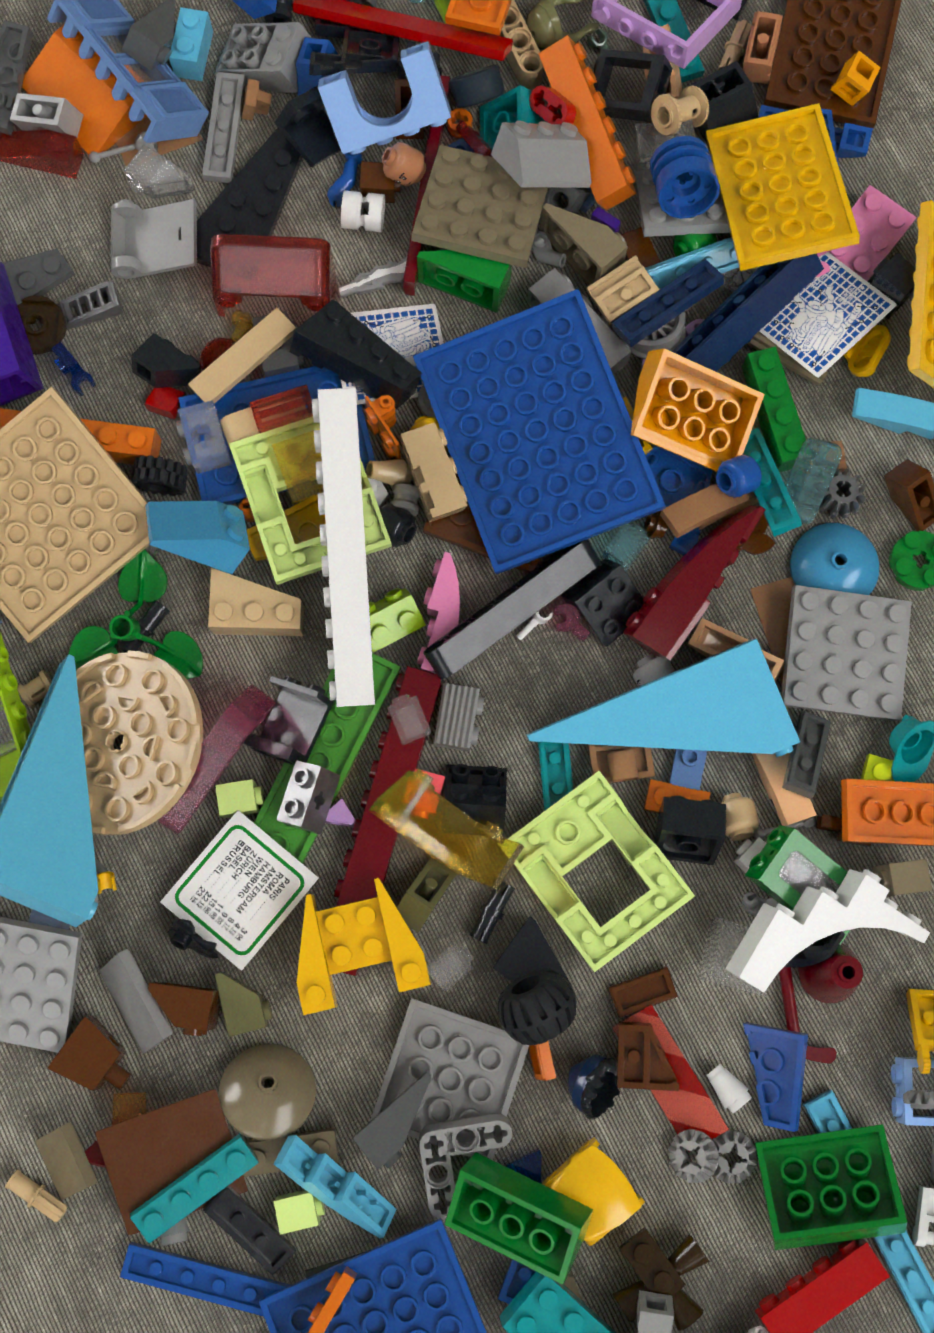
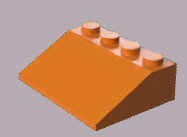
M63 24L52 34L24 75L22 89L27 94L60 97L68 100L84 115L76 143L88 155L93 151L97 153L104 152L141 122H132L129 118V111L134 99L129 93L125 100L116 101L113 99L112 90L117 78L111 72L108 79H97L95 70L100 61L99 55L94 52L92 58L82 59L79 56V48L84 38L78 30L75 38H65L62 33ZM124 65L138 83L143 82L127 65Z

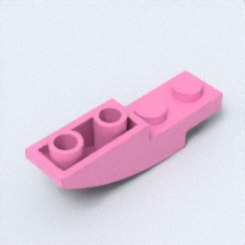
M444 552L442 560H436L432 576L436 577L433 588H427L423 604L428 605L427 614L437 617L436 620L430 619L426 636L430 637L428 647L459 625V584L451 553ZM422 647L417 664L422 665L421 670L434 673V669L423 654L427 648Z

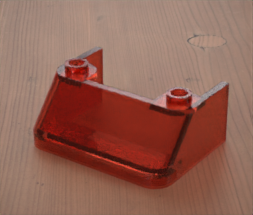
M228 234L215 235L211 238L212 297L219 316L225 317V309L233 308L236 304L241 303L243 296L300 298L301 303L311 311H319L331 300H335L336 273L331 244L328 241L320 238Z

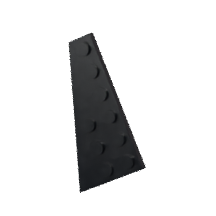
M279 128L272 133L197 220V263L247 280H255L303 159Z

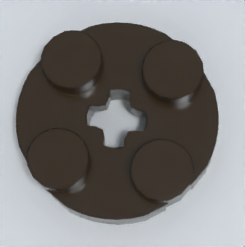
M39 295L25 297L17 307L32 353L39 355L58 350L67 330L66 319L61 309L47 297ZM36 319H40L43 326L39 330L34 331L33 328L29 327L30 324H35Z

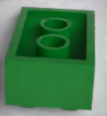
M452 250L419 251L417 255L419 283L498 313L510 285L512 265Z

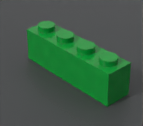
M776 346L748 353L741 368L747 386L765 394L757 418L765 443L779 472L802 467L811 456Z

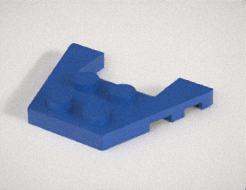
M657 446L653 447L645 455L666 507L709 487L712 474L711 469ZM697 527L679 538L675 537L669 548L684 556L698 543L701 530Z

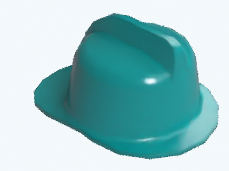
M905 715L901 722L893 729L889 737V744L895 754L891 768L894 781L915 782L926 771L934 750V721L922 722L911 715Z

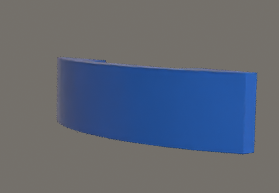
M761 105L758 118L789 110ZM845 123L843 129L834 127L837 157H866L873 128Z

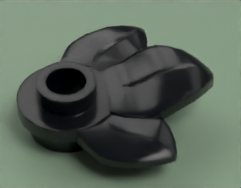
M175 919L172 922V927L169 929L168 934L171 937L170 942L175 947L181 950L192 949L207 958L215 959L219 957L214 952L217 943L199 938L190 920Z

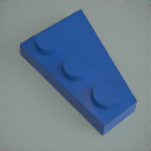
M749 1022L743 1023L751 1050L749 1052L751 1064L754 1065L757 1080L756 1090L763 1124L769 1127L796 1132L799 1129L808 1034Z

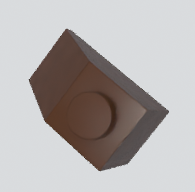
M906 459L885 474L884 478L894 503L917 531H924L934 523V482L930 470Z

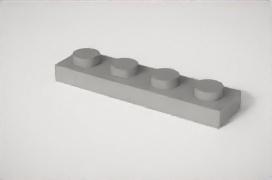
M217 72L202 173L204 181L230 183L233 180L246 86L244 74Z

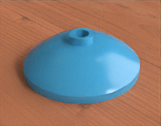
M825 523L811 528L797 541L790 557V574L794 585L870 595L878 581L879 559L873 544L859 530L841 523ZM835 557H841L844 560V565H838Z

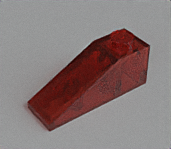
M52 130L13 131L12 136L1 133V162L69 178H77L84 153L76 136Z

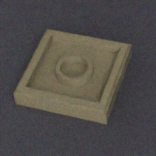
M69 1122L35 1141L61 1200L97 1183L96 1176L72 1123Z

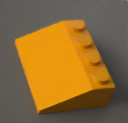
M665 348L650 350L638 379L631 435L717 472L718 467L723 461L744 453L765 394Z

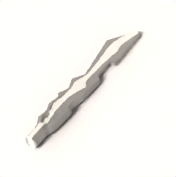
M407 256L399 263L388 261L386 265L375 266L370 272L359 273L350 283L337 287L340 297L343 298L351 294L361 295L384 289V285L403 282Z

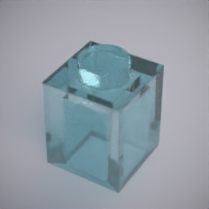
M627 523L622 525L605 548L602 558L621 564L627 573L647 546L650 538L636 524L630 525Z

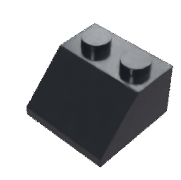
M682 796L664 797L658 814L654 843L667 860L714 865L726 838V804L716 803L713 800H689Z

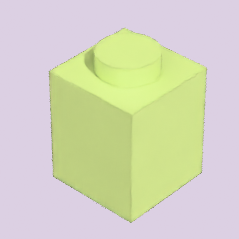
M253 779L215 785L219 816L224 819L231 818L237 810L244 815L259 813V805L264 803L262 787H257Z
M306 1190L277 1196L273 1201L280 1235L318 1226L321 1221L320 1216L325 1215L324 1203Z

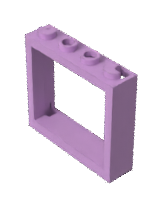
M593 0L591 17L658 55H665L669 62L684 69L740 10L742 0H706L718 8L687 41L617 3L618 0Z

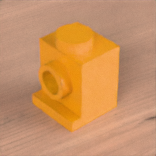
M858 51L845 62L836 83L832 85L830 90L853 106L870 91L881 67Z

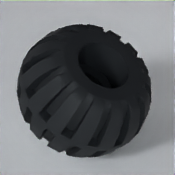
M539 969L528 972L512 981L499 996L498 1015L501 1026L511 1038L524 1045H537L545 1043L550 1039L552 1040L560 1033L562 1034L574 1021L577 1006L575 992L571 984L556 971Z

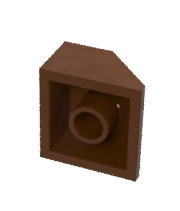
M167 982L149 983V992L174 1027L183 1028L182 1034L202 1036V1034L207 1035V1031L217 1028L221 1004L218 989Z

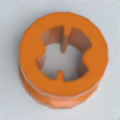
M463 108L452 110L451 118L447 119L448 132L455 138L467 137L472 131V115ZM460 119L464 126L460 127L458 124H455V121Z

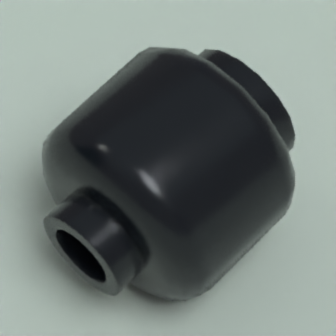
M392 503L386 504L382 508L380 507L379 509L392 547L407 545L415 536L417 529L414 515L403 508L394 506Z

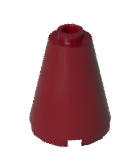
M843 943L840 946L838 945L834 954L827 960L810 966L798 967L803 990L813 999L823 1003H838L846 1000L855 992L863 978L861 963L853 951Z

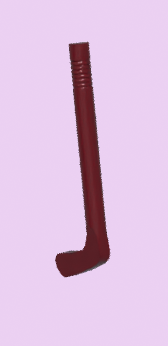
M783 967L779 971L787 1030L800 1032L791 967ZM807 1046V1060L831 1064L836 1059L837 1052L834 1048Z

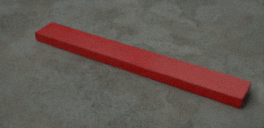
M346 0L293 1V12L421 43L429 41L430 45L498 61H504L512 50L513 39Z

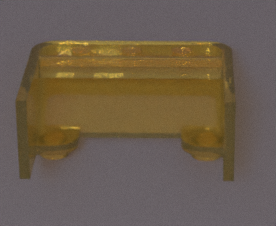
M417 769L416 772H406L375 800L369 809L373 815L457 875L495 890L498 889L524 848L522 844L501 836L503 830L489 821L486 825L476 822L435 792V787L431 784L433 778L420 769Z

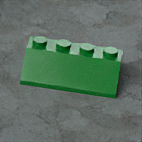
M475 1152L460 1170L444 1225L563 1285L585 1238L594 1209Z

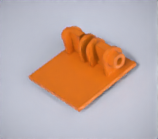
M383 395L371 402L369 397L366 396V409H364V413L368 418L365 420L368 428L373 435L379 434L383 441L381 446L389 459L392 457L401 459L400 444L390 430L396 424L394 399L389 395Z

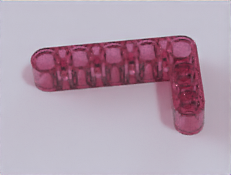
M251 684L227 707L201 744L200 759L189 786L178 802L158 819V822L176 835L184 829L247 737L272 711L277 703L275 700Z

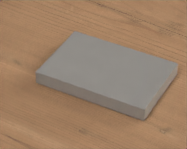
M125 949L117 953L99 972L144 1054L170 1037L173 1031L157 1001L149 992L148 984L130 951Z

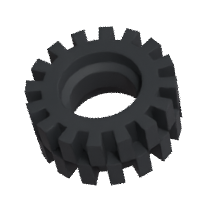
M140 456V458L136 457L134 460L131 482L137 489H142L145 492L151 491L152 494L160 493L163 496H167V494L170 496H180L185 493L188 468L186 465H182L180 462H173L169 458L165 460L159 456L158 458Z

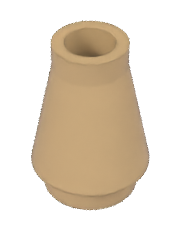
M404 459L369 461L367 464V478L375 479L391 486L401 483L410 484L412 473L408 462Z

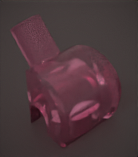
M562 604L553 608L554 615H561L565 618L564 623L555 625L556 632H572L584 642L590 635V632L579 623L580 614L577 608L571 604Z

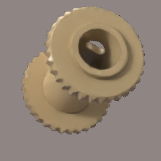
M693 85L684 88L681 94H679L680 97L678 99L673 98L670 94H662L656 97L651 107V119L656 130L662 135L671 136L679 131L682 122L690 127L703 125L709 114V102L703 90Z

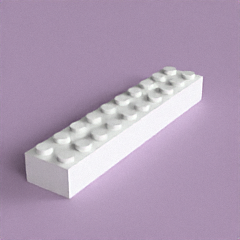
M356 388L317 389L318 398L312 399L314 423H320V430H314L315 452L316 454L321 453L322 461L316 462L317 484H323L324 493H318L319 515H325L326 524L320 525L321 546H327L328 556H321L323 577L329 576V587H324L323 592L325 608L331 607V619H325L326 638H333V650H327L328 669H335V681L329 682L330 701L336 700L337 707L375 705Z

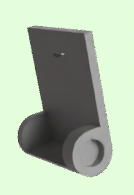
M128 199L118 200L117 203L111 206L112 275L122 279H132L197 266L196 201L194 199L143 210Z

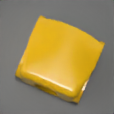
M595 1137L588 1140L572 1153L559 1168L542 1182L543 1185L594 1209L584 1238L588 1246L595 1244L612 1229L624 1223L645 1203L640 1194L635 1193L618 1166L604 1152L597 1148L600 1143Z

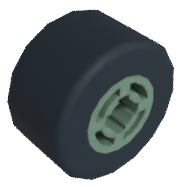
M489 65L472 70L449 81L458 108L477 105L505 93L497 65Z

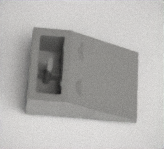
M300 22L234 24L215 72L244 74L246 83H248V79L260 81V88L276 93H298L296 62L304 38L312 37Z

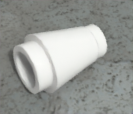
M721 1064L706 1075L724 1109L728 1108L732 1114L752 1099L751 1095L747 1092L749 1088Z

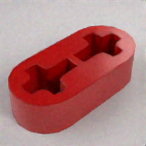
M540 85L533 89L529 103L535 113L550 124L574 123L576 109L569 100L550 87ZM543 98L548 102L547 106L544 105ZM558 108L561 109L563 117L557 112Z

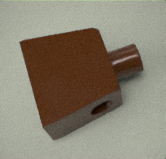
M93 1015L85 1016L47 1067L51 1071L92 1091L100 1089L105 1081L121 1090L132 1075L118 1064L127 1051Z

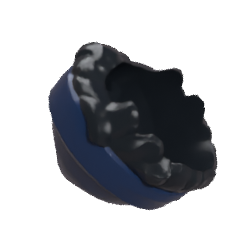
M594 1054L590 1058L572 1066L569 1070L567 1085L572 1098V1104L585 1114L587 1119L600 1117L608 1108L614 1106L613 1098L620 1095L616 1077L618 1065L614 1058H606Z

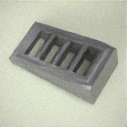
M113 280L100 283L59 301L62 313L66 319L67 329L124 314ZM105 297L109 298V303L104 304L103 298ZM97 300L99 307L94 309L92 301ZM81 304H87L88 312L83 313ZM73 306L76 307L78 316L74 318L72 317V313L70 310V307Z

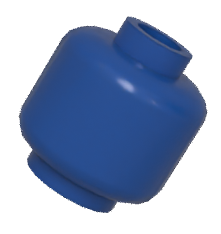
M744 454L723 461L718 467L716 476L719 489L733 498L755 491L760 486L762 480L761 468L756 460Z

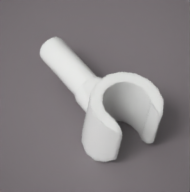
M539 611L536 612L516 637L522 640L538 624L548 622L553 616V611L546 618L541 617Z

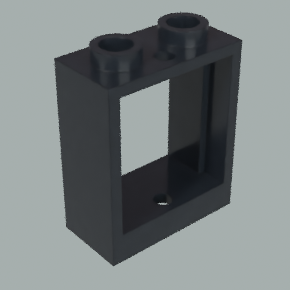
M601 49L599 59L594 64V75L597 82L593 85L596 92L599 91L603 98L606 94L613 66L649 70L641 102L634 103L604 99L606 107L603 110L606 117L653 123L651 119L652 104L656 97L666 94L673 69L666 56Z

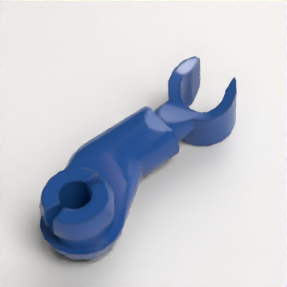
M348 152L344 154L347 162L344 164L343 173L327 191L329 203L333 207L335 205L340 207L344 190L350 191L355 185L357 165L363 161L361 153L351 155Z

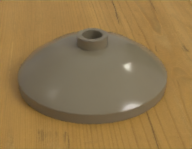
M276 1044L257 1045L237 1055L225 1069L219 1087L220 1104L229 1124L246 1137L265 1141L283 1138L300 1128L309 1117L316 1097L315 1078L308 1063L294 1050ZM265 1080H271L274 1085L271 1088H264L262 1083Z

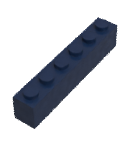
M817 254L758 268L672 352L717 372L824 269Z

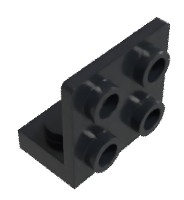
M318 86L288 101L274 122L310 167L318 165L341 151L331 122L323 111L325 106L317 88Z
M606 558L601 561L597 568L561 594L567 605L580 611L604 646H609L623 634L627 628L626 622L634 612H638L645 603L622 565Z

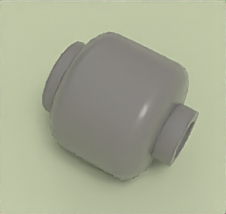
M650 654L637 662L639 668L634 671L633 678L639 687L673 673L674 670L667 659L661 657L654 658L653 654Z

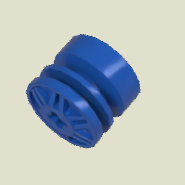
M678 136L665 141L655 150L650 160V172L659 204L666 214L679 219L692 218L704 213L713 206L719 196L720 184L708 147L702 140L692 136Z

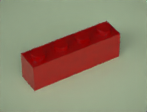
M863 1239L843 1241L838 1246L839 1251L830 1257L823 1256L812 1264L813 1269L804 1276L799 1274L792 1277L785 1284L786 1288L777 1295L772 1293L764 1297L759 1302L760 1307L755 1310V1313L769 1333H813L890 1277L869 1244Z

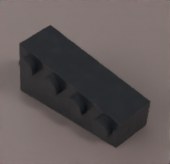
M334 299L294 330L290 353L298 357L303 355L312 360V365L320 369L325 367L339 375L338 379L346 383L352 382L363 388L364 393L375 399L383 395H389L394 399L395 409L397 410L415 394L422 373Z

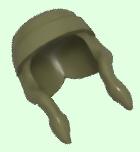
M540 0L533 6L527 15L526 25L538 48L544 50L567 35L574 42H577L586 34L593 33L599 27L598 23H588L575 33L562 31L560 19L554 7L560 4H577L585 0Z

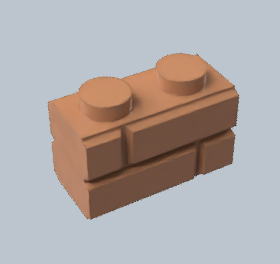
M760 11L754 13L743 61V71L750 82L769 83L781 31L783 16L780 14Z

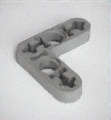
M490 1114L430 1124L421 1130L419 1134V1148L430 1213L434 1217L446 1219L455 1190L451 1156L506 1146L512 1139V1127L506 1116ZM500 1125L501 1136H495L493 1132L494 1126ZM479 1127H483L485 1138L483 1140H480ZM463 1129H469L475 1134L473 1140L468 1143L459 1142L456 1136ZM430 1136H436L438 1140L439 1155L432 1156V1148L429 1142ZM435 1165H442L447 1169L446 1175L439 1179L433 1178L429 1171ZM444 1188L447 1206L440 1207L438 1189Z

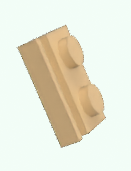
M636 255L587 287L588 294L592 297L609 325L659 291V288L644 266L641 265Z

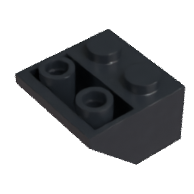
M737 61L689 85L697 86L703 90L709 102L708 117L703 125L697 127L705 140L707 130L758 118L752 83Z
M446 764L442 832L504 836L507 768Z

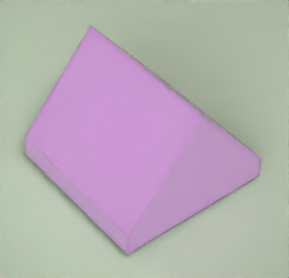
M340 799L329 809L325 822L354 827L356 820L344 800Z

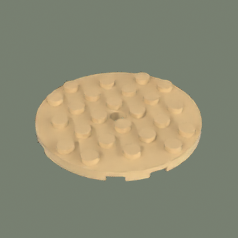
M128 650L125 653H108L99 656L76 670L92 833L100 835H122L138 831L166 814L178 802L189 786L197 769L203 745L202 712L198 698L188 680L168 662L148 653ZM121 734L124 735L120 746L121 749H114L115 738Z

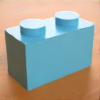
M180 7L171 46L172 53L169 57L173 72L178 78L196 81L203 80L213 36L209 13L206 11Z

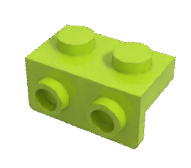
M406 588L392 589L384 595L385 598L375 603L369 602L371 648L373 653L426 626L411 593Z

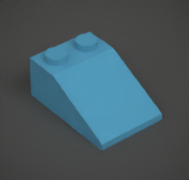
M219 501L148 502L145 506L149 545L229 574L234 573L250 550L244 513L234 505H227Z

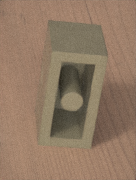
M927 859L889 863L872 867L873 873L881 878L879 883L890 890L886 897L932 891Z

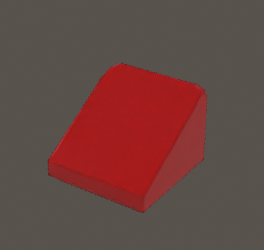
M154 387L144 405L150 412L175 420L180 409L178 398L185 396V392L171 387Z

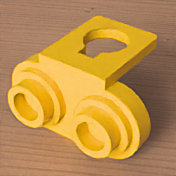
M874 326L844 354L848 361V368L854 376L869 377L875 372L891 341V333L886 326Z

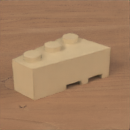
M434 422L401 433L399 439L428 521L432 522L463 511L467 507V497L463 486L459 485L456 478L457 468L452 457H448L444 446L448 444L443 429H437Z
M211 568L208 627L213 634L303 636L304 605L300 598Z

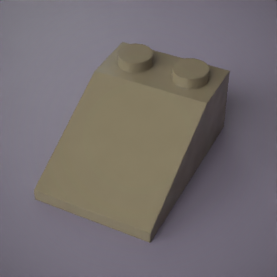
M546 203L542 207L540 231L547 234L552 248L556 252L566 254V263L588 286L624 263L628 246L621 234L618 232L614 233L607 225Z

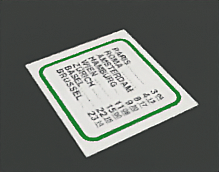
M237 810L160 903L179 919L190 920L198 935L206 941L217 943L216 950L242 971L319 877Z

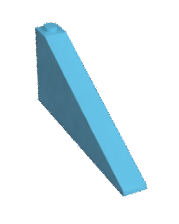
M757 639L748 640L526 734L527 739L533 742L758 754L775 753L776 757L792 752L794 750L792 745L800 743Z
M68 654L57 667L0 803V896L77 927L86 920H91L98 906V902H95L98 882L75 658Z

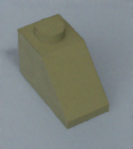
M432 857L406 891L397 907L408 927L419 933L457 875Z
M226 972L215 974L229 1037L270 1026L269 1020L273 1019V1013L269 1000L264 1001L262 994Z

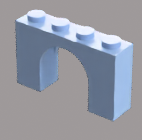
M429 41L401 50V61L412 95L406 108L395 116L381 118L366 112L356 98L347 70L319 79L317 88L342 154L348 152L351 155L358 154L366 150V146L375 143L379 146L391 142L393 137L402 134L404 136H411L418 133L422 127L428 125L438 127L445 124L447 119L451 118V108Z

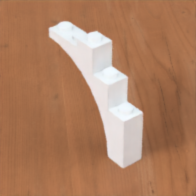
M849 869L836 893L823 886L819 890L807 886L793 911L779 903L776 908L763 903L725 970L754 988L765 992L778 972L796 954L814 942L834 933L856 928H885L925 943L930 932L920 926L922 921L906 911L902 914L896 910L899 905L886 898L890 890L879 883L881 881L879 876L866 869L862 873Z

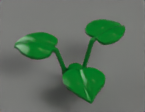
M143 550L124 566L118 581V589L122 599L128 602L137 601V604L129 611L126 610L124 615H117L110 621V633L102 627L88 626L75 636L68 654L74 656L76 670L99 656L108 653L118 654L119 651L114 647L118 643V639L132 641L137 638L158 647L159 649L153 656L173 665L187 680L200 677L202 674V653L198 644L191 636L180 631H171L166 634L162 644L141 634L139 622L132 617L142 607L143 601L153 603L154 600L158 601L165 594L168 585V578L163 567L146 550Z

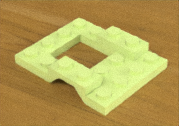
M313 416L229 443L277 585L322 570L321 556H328L327 546H321L320 536L298 544L294 543L277 493L317 480L316 462L322 461L321 453L316 454L314 430H320V423H314ZM360 458L366 555L392 547Z
M600 771L596 772L500 844L501 848L594 973L695 897L657 845L634 820L620 797ZM612 841L650 890L600 927L563 876L608 842Z

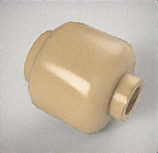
M731 793L724 796L721 804H726V837H730L732 841H740L752 837L754 831L759 827V818L754 801L748 797H741L740 793Z

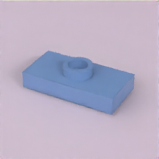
M675 749L669 783L700 791L707 751Z

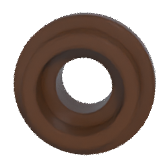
M661 510L648 515L645 520L644 530L647 531V537L650 539L656 537L661 539L667 531L668 526L660 516Z

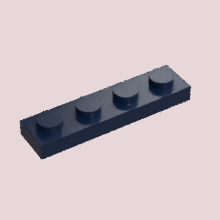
M705 259L613 321V330L631 348L724 284V276Z

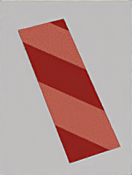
M652 1004L624 1020L623 1022L651 1023L678 1079L679 1091L651 1090L676 1133L679 1134L685 1130L693 1129L702 1131L713 1139L728 1131L729 1128ZM619 1024L612 1027L617 1036Z

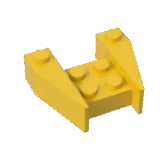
M379 878L374 879L378 897L318 911L315 896L313 894L306 895L296 982L303 1015L338 1007L331 975L392 961L399 992L431 985L425 954Z

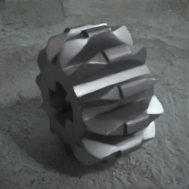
M834 468L831 471V475L828 473L822 475L820 478L821 482H818L815 486V490L819 492L815 496V502L824 503L820 508V512H824L828 508L831 510V518H835L839 512L843 519L847 518L850 512L856 514L860 510L859 504H863L866 500V497L861 494L865 491L866 485L857 484L860 475H855L852 478L850 476V468L845 469L842 474L838 468ZM839 490L844 493L841 497L837 495Z

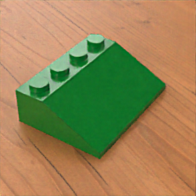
M883 1124L755 1143L775 1251L905 1233L907 1218Z

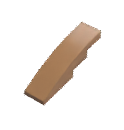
M716 483L666 507V509L661 510L660 516L675 537L679 538L697 527L701 530L719 519L723 522L746 507L758 503L754 491L737 498L729 497L719 489Z

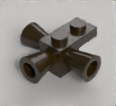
M645 1227L619 1246L624 1256L641 1278L640 1281L612 1294L631 1323L637 1318L636 1309L639 1290L672 1296L673 1321L678 1331L688 1328L701 1317L704 1309L682 1289L686 1284L680 1276L710 1261L690 1233L668 1259Z

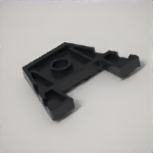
M319 18L316 19L315 35L344 38L342 55L311 52L309 75H332L347 70L348 74L397 71L399 37L366 29L362 30Z

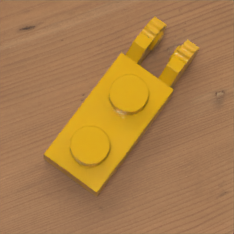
M908 989L906 998L915 1051H918V1069L921 1074H929L931 1069L929 1051L934 1052V990Z

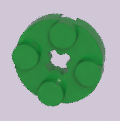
M910 531L893 545L889 554L890 570L893 569V573L896 575L895 579L903 587L914 591H923L934 587V534L927 531ZM923 555L927 564H923L921 568L917 567V561L913 560V556Z

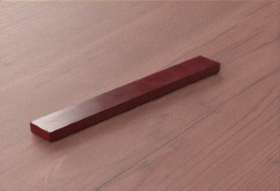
M440 75L449 101L450 77ZM444 124L438 127H431L430 125L424 158L426 171L420 181L412 231L439 145H441ZM411 232L403 278V291L405 295L415 296L418 280L417 255L419 251H423L424 244L411 241Z

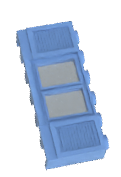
M54 0L47 20L50 23L65 22L62 29L65 38H75L79 30L84 37L79 48V56L82 59H90L93 57L94 52H96L100 57L95 70L97 79H108L112 72L117 78L112 90L113 99L116 101L125 100L128 93L134 99L129 111L130 120L132 122L141 121L145 114L151 120L143 138L146 143L198 136L209 112L186 83L180 81L167 63L164 65L159 64L150 71L122 51L130 27L134 24L135 20L119 0Z

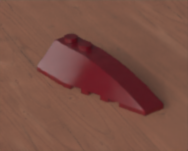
M748 506L701 539L672 567L656 587H652L646 593L643 599L645 603L638 612H634L626 622L627 628L623 634L649 654L671 660L709 607L711 602L707 597L711 590L720 588L725 578L721 576L722 571L736 561L739 555L738 544H743L748 540L765 509L762 506Z

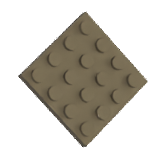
M439 145L412 231L411 241L527 268L548 187H520L493 157Z

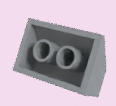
M516 121L515 123L502 122L491 155L520 187L590 188L592 181L587 140L578 132V128L575 125L563 122L561 125L550 124L544 121L539 122V124L526 123L524 121Z

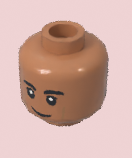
M398 142L392 147H388L383 153L382 163L386 177L406 187L418 183L423 178L426 171V163L424 162L422 152L406 143Z

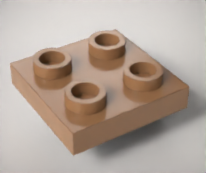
M587 744L592 775L600 771L609 784L655 777L651 748Z

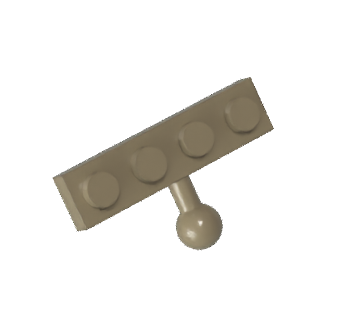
M335 1128L288 1135H297L317 1154L326 1153L336 1163H339ZM288 1136L276 1140L246 1141L257 1156L259 1163L244 1173L243 1176L248 1177L281 1172L274 1165V1162Z

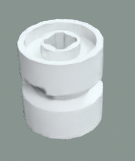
M344 190L341 205V228L358 230L360 226H363L365 231L382 232L385 217V194L368 193L366 197H363L361 192ZM363 208L369 209L368 215H363Z

